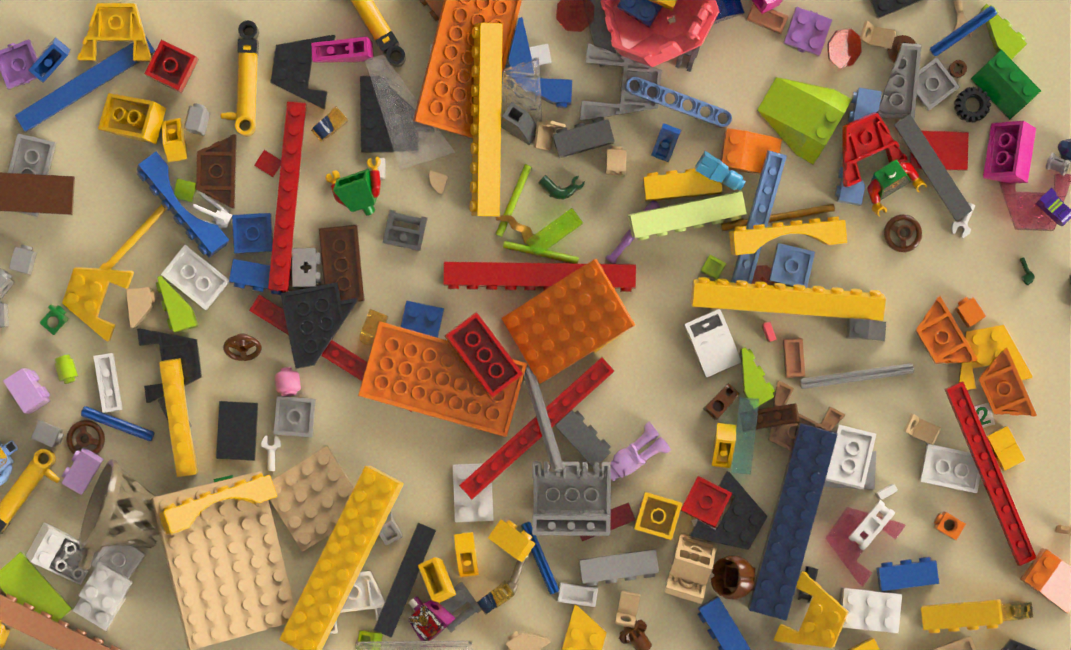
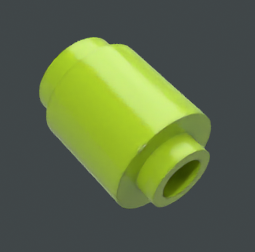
M70 355L55 358L56 363L54 365L59 381H64V384L76 381L75 378L78 377L73 358Z

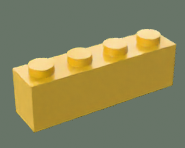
M695 168L686 169L685 173H677V170L666 171V175H658V172L647 173V177H643L645 201L722 193L721 182L710 180L701 173L696 172Z
M1000 599L923 605L921 607L923 630H928L929 633H939L940 629H948V632L960 631L959 628L967 627V630H978L979 626H987V629L999 628L998 625L1003 623Z

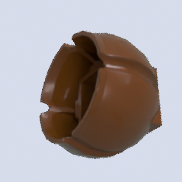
M740 556L723 557L713 565L711 571L714 574V577L711 578L712 587L716 594L726 599L738 600L743 598L750 591H754L756 568L752 567L746 559Z

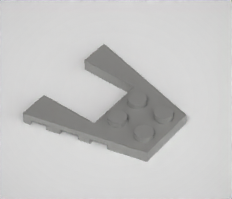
M590 43L587 44L586 63L623 67L620 104L582 101L580 120L658 109V104L628 93L625 89V82L631 77H639L660 85L661 69L647 66ZM632 80L629 83V88L632 91H637L639 88V83L636 80ZM649 87L647 95L654 98L657 95L656 88Z

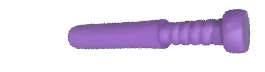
M652 200L643 211L660 208V204ZM631 229L624 235L621 243L613 253L607 255L606 259L611 264H616V259L635 239L632 237Z

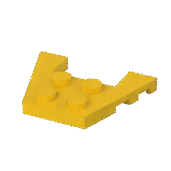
M97 3L77 60L96 61L97 41L134 42L133 61L150 62L152 57L136 4Z
M75 267L72 271L62 304L105 341H110L116 324L98 317L110 282L125 289L129 288L134 272Z
M1004 325L965 332L964 337L978 359L976 362L961 363L959 382H964L967 390L976 388L973 368L989 366L1006 347H1008L1021 379L1033 378Z
M802 571L796 588L813 596L799 631L780 624L773 640L834 648L849 612L831 595L827 594L806 572Z

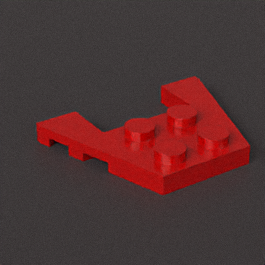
M873 112L842 126L844 187H850L862 181L856 162L884 149L886 150L889 163L897 160L899 163L908 160L907 156L899 149L900 146L897 141H894L889 134V129L878 113Z

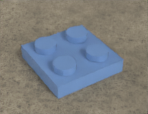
M777 243L769 281L789 286L799 284L807 288L815 251Z

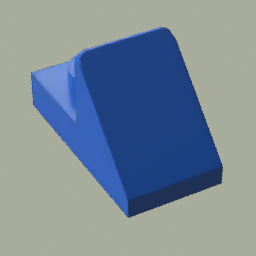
M663 123L651 156L669 162L681 130Z

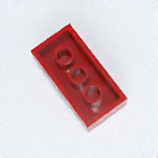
M477 312L444 335L490 398L523 375Z

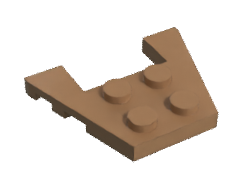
M778 381L773 407L786 405L794 388ZM829 407L821 424L798 413L800 423L831 431L846 415ZM798 423L770 427L769 441L791 451Z

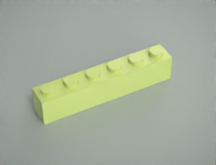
M735 191L628 214L632 237L638 238V241L649 239V235L656 234L657 237L667 235V231L675 230V233L686 231V227L693 226L694 229L705 227L704 223L712 222V225L723 223V219L730 218L731 221L742 219L741 215L747 213L742 191Z

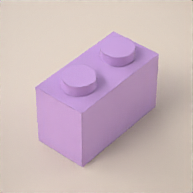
M86 448L76 451L71 459L74 461L71 468L67 466L62 474V477H64L62 484L80 495L85 492L104 460Z

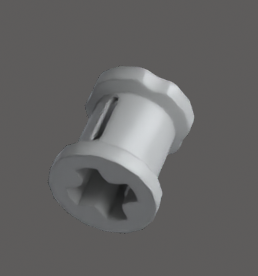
M1052 153L1046 163V169H1053L1064 176L1069 169L1071 160L1061 159Z

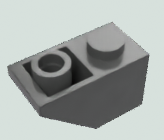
M511 102L501 118V128L530 145L535 137L536 123L527 111Z

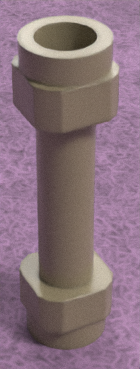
M517 560L511 579L507 581L505 591L513 594L516 593L518 588L517 582L525 560L523 563Z

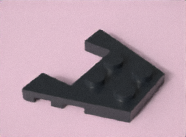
M328 35L276 45L271 84L325 109L328 92L308 89L312 65L311 43L335 40L336 36Z
M141 328L137 329L139 346L159 344L161 361L181 358L184 386L202 378L197 339ZM162 383L144 386L146 403H151L164 396Z
M727 471L718 486L731 492L734 499L716 530L701 521H697L689 536L749 550L768 516L734 476Z

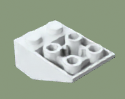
M720 309L683 325L706 378L741 363L729 328Z
M44 522L26 554L28 560L79 585L82 584L88 573V570L78 567L83 553L79 540ZM99 551L94 554L92 562L96 558Z

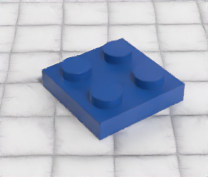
M271 213L232 215L235 254L272 252Z
M406 301L401 328L438 338L444 308Z

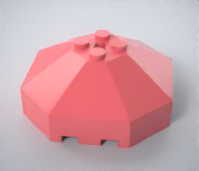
M620 0L600 1L602 9L605 11L608 31L611 33L612 46L621 56L650 67L657 66L701 46L719 13L716 0H677L673 11L662 7L649 28L618 9L617 6ZM673 16H675L674 18L676 22H672L669 25L670 22L668 21V19L673 18Z

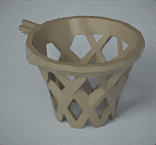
M112 459L107 462L98 478L82 523L79 545L83 549V553L78 567L83 570H90L94 554L101 547L127 545L151 548L157 543V540L153 539L152 536L160 535L154 510L151 509L153 508L151 498L158 496L140 485L118 466L117 461ZM120 486L124 489V493H119ZM133 507L134 510L130 512L127 508ZM114 512L117 518L111 521V516ZM144 524H151L154 528L148 529Z

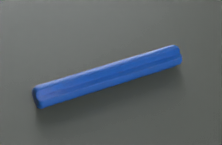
M993 6L988 7L930 47L931 53L934 56H938L996 16L997 11Z
M84 406L81 411V416L144 440L152 441L154 437L153 431Z
M526 522L521 525V528L532 536L531 540L536 543L531 552L549 594H554L559 591V588L536 535H532V525L530 522Z

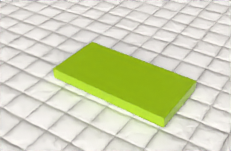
M22 552L18 553L0 570V588L6 595L10 594L18 598L17 603L24 605L26 602L34 606V611L40 614L42 611L52 615L51 619L56 622L73 609Z

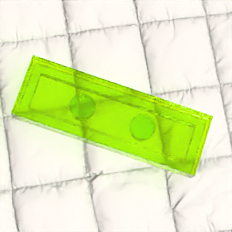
M571 208L526 240V243L538 257L580 227L583 221L574 209Z

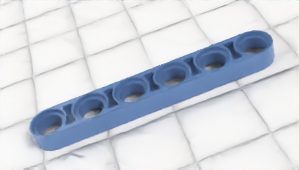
M631 77L625 82L626 91L632 95L715 126L725 127L732 121L730 112L642 78ZM630 81H638L639 88L637 91H632L629 88ZM649 87H654L657 90V95L654 98L647 95ZM668 93L674 95L675 100L672 104L665 102V96ZM685 100H689L692 103V108L689 111L683 109L682 104ZM703 106L708 107L710 110L708 117H703L700 114V109ZM720 113L727 115L728 119L725 124H721L718 121Z

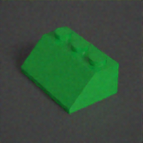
M1002 49L970 78L978 88H982L983 92L986 91L988 93L986 95L990 97L991 101L1009 120L1041 92L1034 82Z

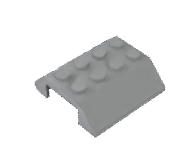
M533 461L532 535L610 536V462H602V469H599V462H595V472H588L587 462H583L582 469H580V462L563 461V469L549 471L548 461H544V469H542L541 461Z

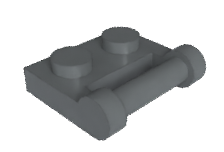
M390 210L383 243L421 251L428 217L422 216L419 218ZM396 220L420 226L419 230L394 226L393 222Z
M463 582L454 587L455 596L439 603L450 614L468 601L472 605L447 626L450 632L456 630V626L474 613L482 611Z

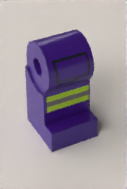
M1051 188L1037 201L1036 205L1059 226H1064L1071 219V209L1064 204L1056 195L1057 193Z

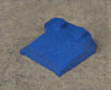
M620 0L617 6L618 9L649 28L663 7L649 0Z

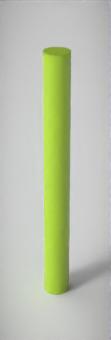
M524 165L504 215H512L532 168L531 166ZM500 222L495 235L503 237L508 222Z
M504 241L503 245L505 249L572 264H578L579 257L509 241Z

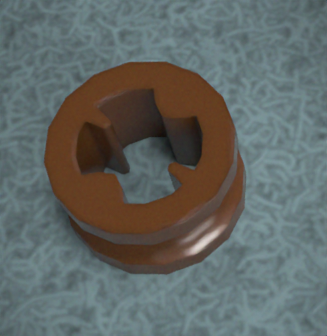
M955 60L949 66V73L954 78H960L967 72V65L962 60ZM955 64H958V67L962 66L961 74H958V71L956 73L953 71Z

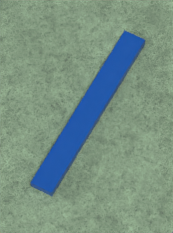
M146 37L150 54L152 55L155 53V50ZM134 42L16 114L15 117L25 132L31 130L139 63L133 61Z

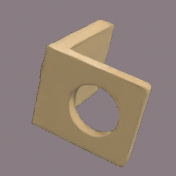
M865 20L860 39L867 45L891 49L896 31L876 27Z
M554 121L537 122L534 148L551 151L554 129L565 128V124Z
M911 413L904 431L917 439L933 445L941 428Z
M627 591L621 592L615 624L634 628L640 594ZM622 618H626V619H629L630 622H625V621H622L621 619H622Z

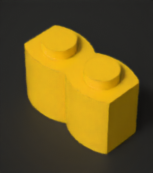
M1008 426L986 436L998 466L1002 471H1006L1025 461Z

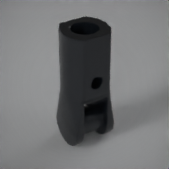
M806 566L804 572L816 582L819 569ZM799 590L798 600L805 599L810 603L812 595Z

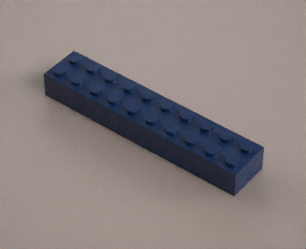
M798 423L756 575L754 591L751 593L748 604L749 611L787 621L838 434L836 432Z

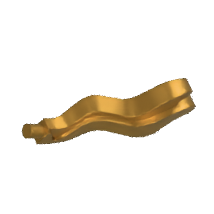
M500 215V217H495L496 221L508 222L513 230L520 232L524 243L527 245H534L535 242L531 240L540 239L539 236L532 233L530 227L519 224L513 216Z

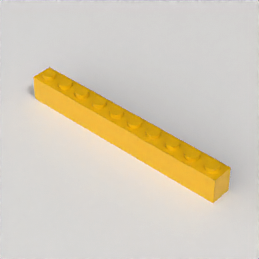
M476 23L472 29V37L474 39L472 57L474 58V66H472L471 74L474 77V85L471 87V95L473 96L471 115L473 116V123L471 124L470 131L471 135H473V143L470 145V152L472 154V162L470 164V172L472 174L470 192L472 193V201L469 204L472 216H499L503 25L501 23Z
M699 277L698 280L693 279L692 307L880 321L884 319L886 298L877 290H870V293L862 292L860 289L843 291L842 288L833 287L832 290L824 289L821 286L805 288L804 285L799 284L787 287L783 283L767 285L765 282H755V284H748L744 280H737L734 283L729 282L727 279L709 281L710 279L705 277Z

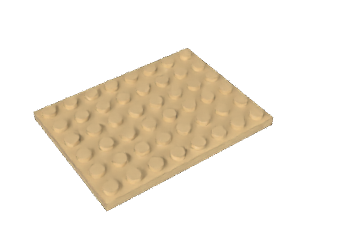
M261 471L151 498L188 650L198 649L285 625L295 608L269 500L257 504L236 499L219 500L202 510L189 528L169 535H165L158 514L164 511L163 507L175 504V507L182 505V500L191 497L193 501L200 499L199 495L208 491L211 494L217 493V488L228 485V488L234 487V482L243 479L246 482L252 481L251 477L262 473Z

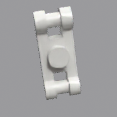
M881 500L876 503L869 514L848 537L852 542L855 541L859 544L858 547L862 550L866 549L895 514L892 509L886 508L884 506L885 503ZM878 512L884 515L881 520L876 516ZM862 531L868 534L865 539L860 536Z

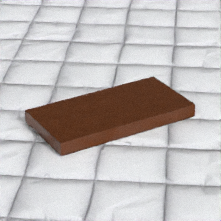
M0 172V211L73 215L75 177Z
M357 225L319 228L324 285L337 282L341 301L357 298L358 302L365 301Z

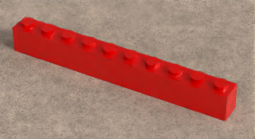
M444 262L443 285L448 286V289H459V286H467V290H478V286H486V290H497V287H505V290H517V287H524L526 291H535L536 287H543V291H545L586 264ZM600 264L613 288H620V292H632V289L636 288V264Z

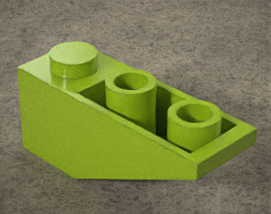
M985 4L981 8V12L990 6L988 4ZM995 8L997 15L985 22L994 50L999 52L1002 49L1012 60L1027 45L1026 39L1020 32L1016 33L1011 28L1012 24L1007 19H1002Z
M157 277L156 287L164 298L161 303L164 311H168L169 319H167L169 329H173L175 333L197 327L198 323L192 306L164 277Z
M744 347L741 349L743 393L754 409L774 397L772 393L775 390L770 382L766 383L763 376H765V373L761 366H756L753 361L756 358L751 349L747 350Z

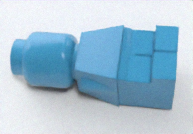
M704 151L695 165L697 172L710 180L723 181V184L732 190L738 189L740 191L746 182L743 180L742 175L734 170L729 171L726 164Z

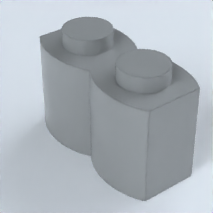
M194 103L193 106H189L184 124V129L187 132L205 136L210 113L204 105Z

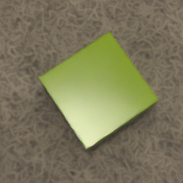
M709 254L700 271L717 280L727 263Z

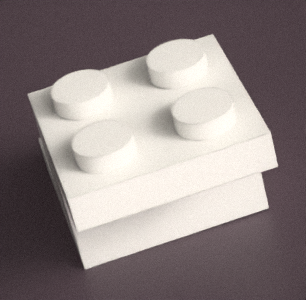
M99 562L79 594L81 598L73 612L106 631L127 598L125 595L133 581Z

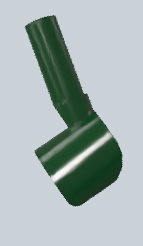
M1023 257L1020 261L1026 274L1021 278L1026 285H1029L1034 281L1035 276L1029 270Z

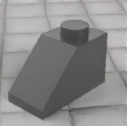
M848 319L846 338L885 341L886 322L868 319Z

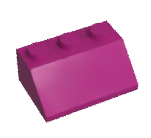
M1025 121L991 123L983 178L1011 184L1028 183L1036 128Z

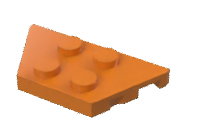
M939 296L915 330L934 364L976 362L978 360L941 296Z
M1006 347L979 377L980 384L994 414L1030 415L1035 417L1037 416L1008 347Z

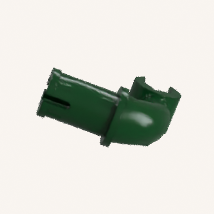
M545 175L538 183L550 194V198L563 200L572 196L577 190L582 189L585 181L581 185H577L575 180L579 176H575L568 187L561 188V186H557Z

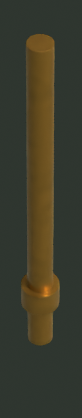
M834 204L772 214L768 223L835 211ZM742 218L733 222L722 223L721 229L726 231L735 229L734 227L747 226L748 219Z

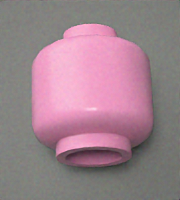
M291 367L281 368V372L275 375L276 391L281 393V396L296 395V392L301 389L299 373L292 371Z

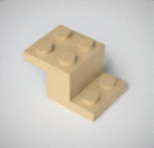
M680 533L664 593L702 604L706 585L713 568L717 544Z

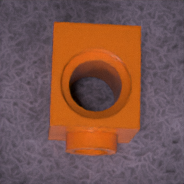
M965 297L957 302L959 306L955 310L967 328L986 317L974 297L970 299Z
M947 512L939 513L934 520L936 524L934 529L953 540L958 539L966 525ZM948 519L953 523L950 530L944 528V522Z

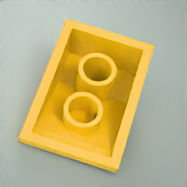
M108 93L98 130L141 142L156 144L166 107L154 101Z

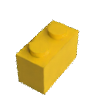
M500 519L488 536V539L523 563L536 543L531 540L532 536L524 530L522 532L516 530L518 526L508 519L505 522Z
M434 557L418 565L432 601L440 603L456 595L442 559Z

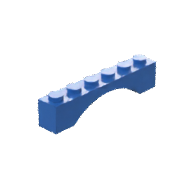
M157 151L138 164V177L148 183L154 196L158 195L162 200V206L167 211L170 210L172 212L175 222L186 229V235L191 240H195L199 251L203 255H207L210 258L228 244V237L218 225L198 219L180 204L170 185L168 165Z

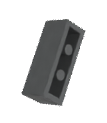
M597 118L592 120V124L586 125L584 122L574 125V129L567 130V128H561L556 130V134H553V139L559 158L613 144L615 140L609 119Z
M571 410L555 426L594 468L595 462L600 463L611 453L609 451L611 446L604 439L600 441L597 438L596 434L598 432L591 425L586 426L583 422L585 418L578 410L576 412Z

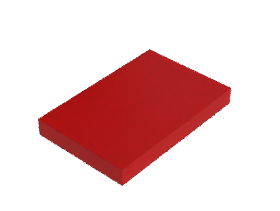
M922 131L946 170H968L969 132ZM910 151V164H912L914 169H922Z

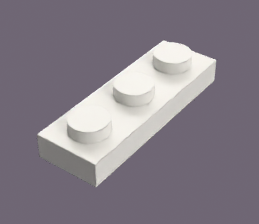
M114 353L93 356L102 413L123 410Z

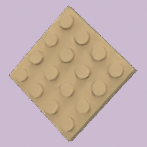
M326 446L273 479L272 482L277 497L270 499L303 552L332 533L354 487L329 447Z

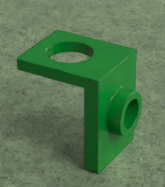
M50 304L48 307L50 311L40 321V324L52 335H55L69 318L65 315L67 312L61 306ZM52 316L58 319V325L54 328L48 325V319Z

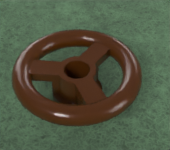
M905 214L896 215L887 222L884 229V238L888 246L893 250L909 252L919 245L922 238V229L919 222L912 216ZM900 220H906L911 222L913 225H902L898 227L894 223ZM890 229L896 232L897 237L900 239V246L894 244L891 240ZM901 230L907 232L905 237L901 235ZM916 230L914 242L906 246V240L910 239L913 231Z
M241 333L228 338L223 345V350L231 359L249 361L260 355L262 346L256 338ZM256 346L255 352L247 355L248 349ZM229 347L237 349L240 355L232 353Z
M78 421L71 426L67 433V446L75 454L82 447L94 444L97 447L91 452L97 455L105 443L104 432L93 421ZM86 426H90L97 431L99 440L92 438L91 434L87 432ZM80 428V433L76 436L77 444L74 446L72 437L76 429ZM83 436L88 437V441L86 443L82 441Z

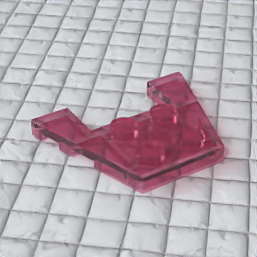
M1060 174L1054 175V191L1063 202L1071 183V174H1065L1064 176ZM999 181L1015 230H1055L1057 223L1036 205L1037 201L1045 193L1016 192V183L1011 184Z
M846 507L825 539L858 584L863 587L872 572L857 562L863 550L858 547L859 544L855 541L852 542L848 537L869 513ZM889 520L882 531L897 539L906 525ZM862 531L860 536L865 539L868 534Z

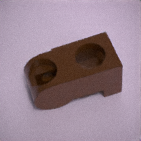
M728 383L703 410L714 420H717L740 393Z

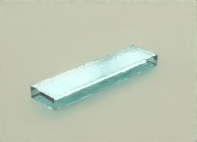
M739 397L732 473L751 474L759 399Z

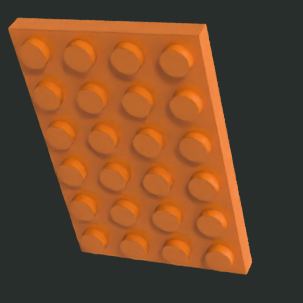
M597 259L587 263L501 318L539 384H542L636 326Z

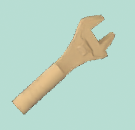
M953 0L957 14V24L954 31L968 22L963 12L961 0Z

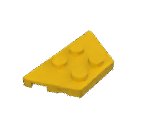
M574 604L562 650H602L607 632L578 605Z

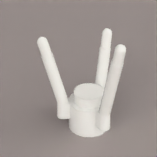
M197 190L198 194L220 211L217 210L214 213L196 204H193V208L213 216V221L216 223L205 222L216 224L220 229L222 227L227 229L232 218V214H229L230 210L223 208L212 198Z

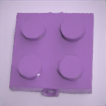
M796 7L783 44L797 48V51L802 53L808 52L820 56L832 19L818 15L817 12L814 13Z
M30 39L18 44H9L8 48L0 50V71L7 89L21 84L25 85V83H30V81L37 79L36 76L28 71L37 59Z

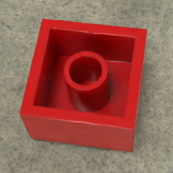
M161 40L144 74L148 78L182 93L199 59L195 55Z

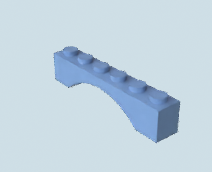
M859 87L857 92H853L851 103H854L853 111L850 110L848 122H853L873 112L876 113L879 110L882 91ZM840 167L838 178H841L840 186L837 185L835 190V197H838L837 202L856 206L862 205L865 189L864 182L861 181L850 187H844L843 167Z

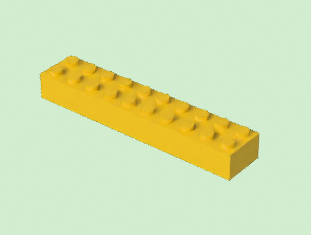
M372 466L364 467L279 640L298 650H322L404 483Z

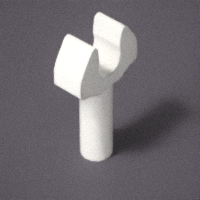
M968 203L971 209L974 210L975 205ZM973 211L963 216L960 221L952 223V234L956 233L958 227L963 228L961 238L970 234L971 228L968 227V221Z
M275 435L273 446L268 444V436H265L261 442V447L267 450V471H275V451L281 447V441L277 435Z

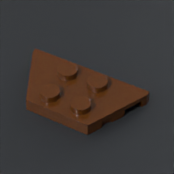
M236 134L197 151L196 190L234 209Z

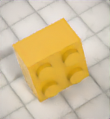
M644 492L633 529L672 540L682 503Z

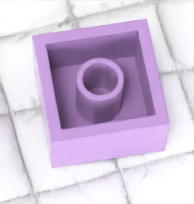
M26 368L20 369L3 380L23 413L32 414L50 402L48 398L50 393L45 386L41 387L38 380L40 378L37 373Z

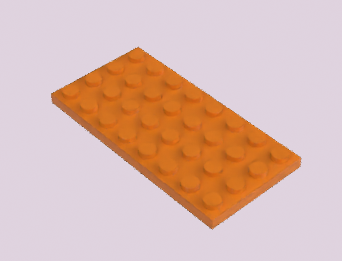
M444 0L413 119L414 122L473 139L470 131L471 124L473 123V116L471 115V106L473 104L471 87L474 85V77L471 74L472 66H474V58L472 57V47L474 46L472 29L476 23L503 24V76L522 0Z
M379 321L358 396L507 437L527 363L512 359L523 375L490 398L447 340Z

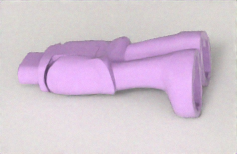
M650 421L645 424L644 433L639 439L631 443L627 448L619 450L614 455L613 460L610 462L611 479L613 482L619 477L623 478L636 471L653 455L659 452L668 453L671 451L666 441L659 437L641 454H638V450L660 435Z

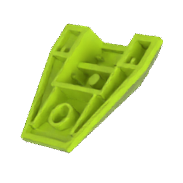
M776 77L757 111L798 157L814 165L852 99L835 89Z

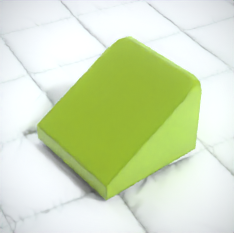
M177 178L174 195L177 199L192 203L196 183Z
M359 630L357 650H381L383 634Z

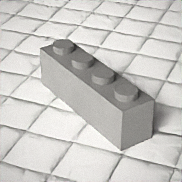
M656 549L579 560L582 583H586L587 586L598 585V581L604 580L606 584L615 583L618 578H625V581L636 580V576L644 575V578L655 577V573H659Z

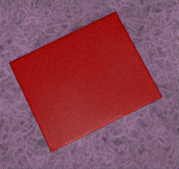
M264 149L254 166L274 177L281 166V160Z

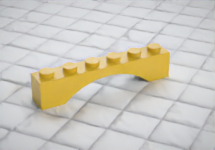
M839 216L827 217V221H820V218L809 219V223H802V220L790 221L791 225H783V222L772 223V227H765V224L753 225V229H746V226L734 227L735 231H729L731 254L755 253L771 239L786 234H804L826 245L847 243L846 222L839 219Z
M181 358L161 361L159 365L177 477L196 475L198 468L189 426Z
M260 473L252 476V481L246 482L243 479L234 482V487L228 488V485L217 488V493L211 494L210 491L199 495L200 499L193 501L191 497L182 500V505L175 507V504L163 507L164 511L158 514L165 535L189 528L202 510L219 500L236 499L257 504L277 497L271 476H263Z

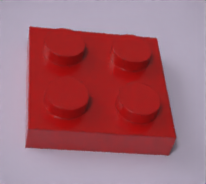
M698 476L681 511L715 528L732 493Z

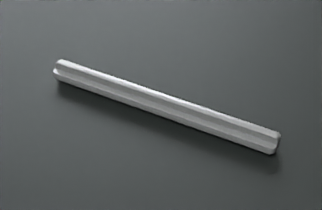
M910 363L800 379L801 389L913 374L914 367Z
M528 366L524 373L526 384L552 470L559 471L563 468V463L538 380Z

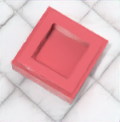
M771 323L762 324L767 342L777 340Z

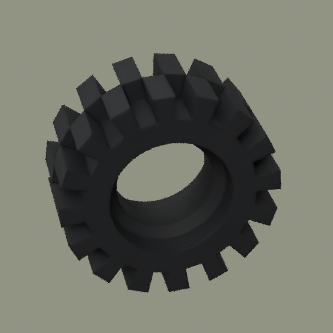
M968 87L963 90L955 100L956 105L954 108L957 110V116L959 115L961 120L972 123L983 119L989 113V108L991 107L989 102L991 99L986 95L988 93L986 91L983 92L982 88ZM968 98H976L979 101L980 107L978 111L971 112L966 108L965 104Z

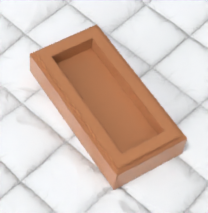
M753 3L746 20L781 35L789 16L773 9L761 14Z
M803 338L784 339L785 377H805Z

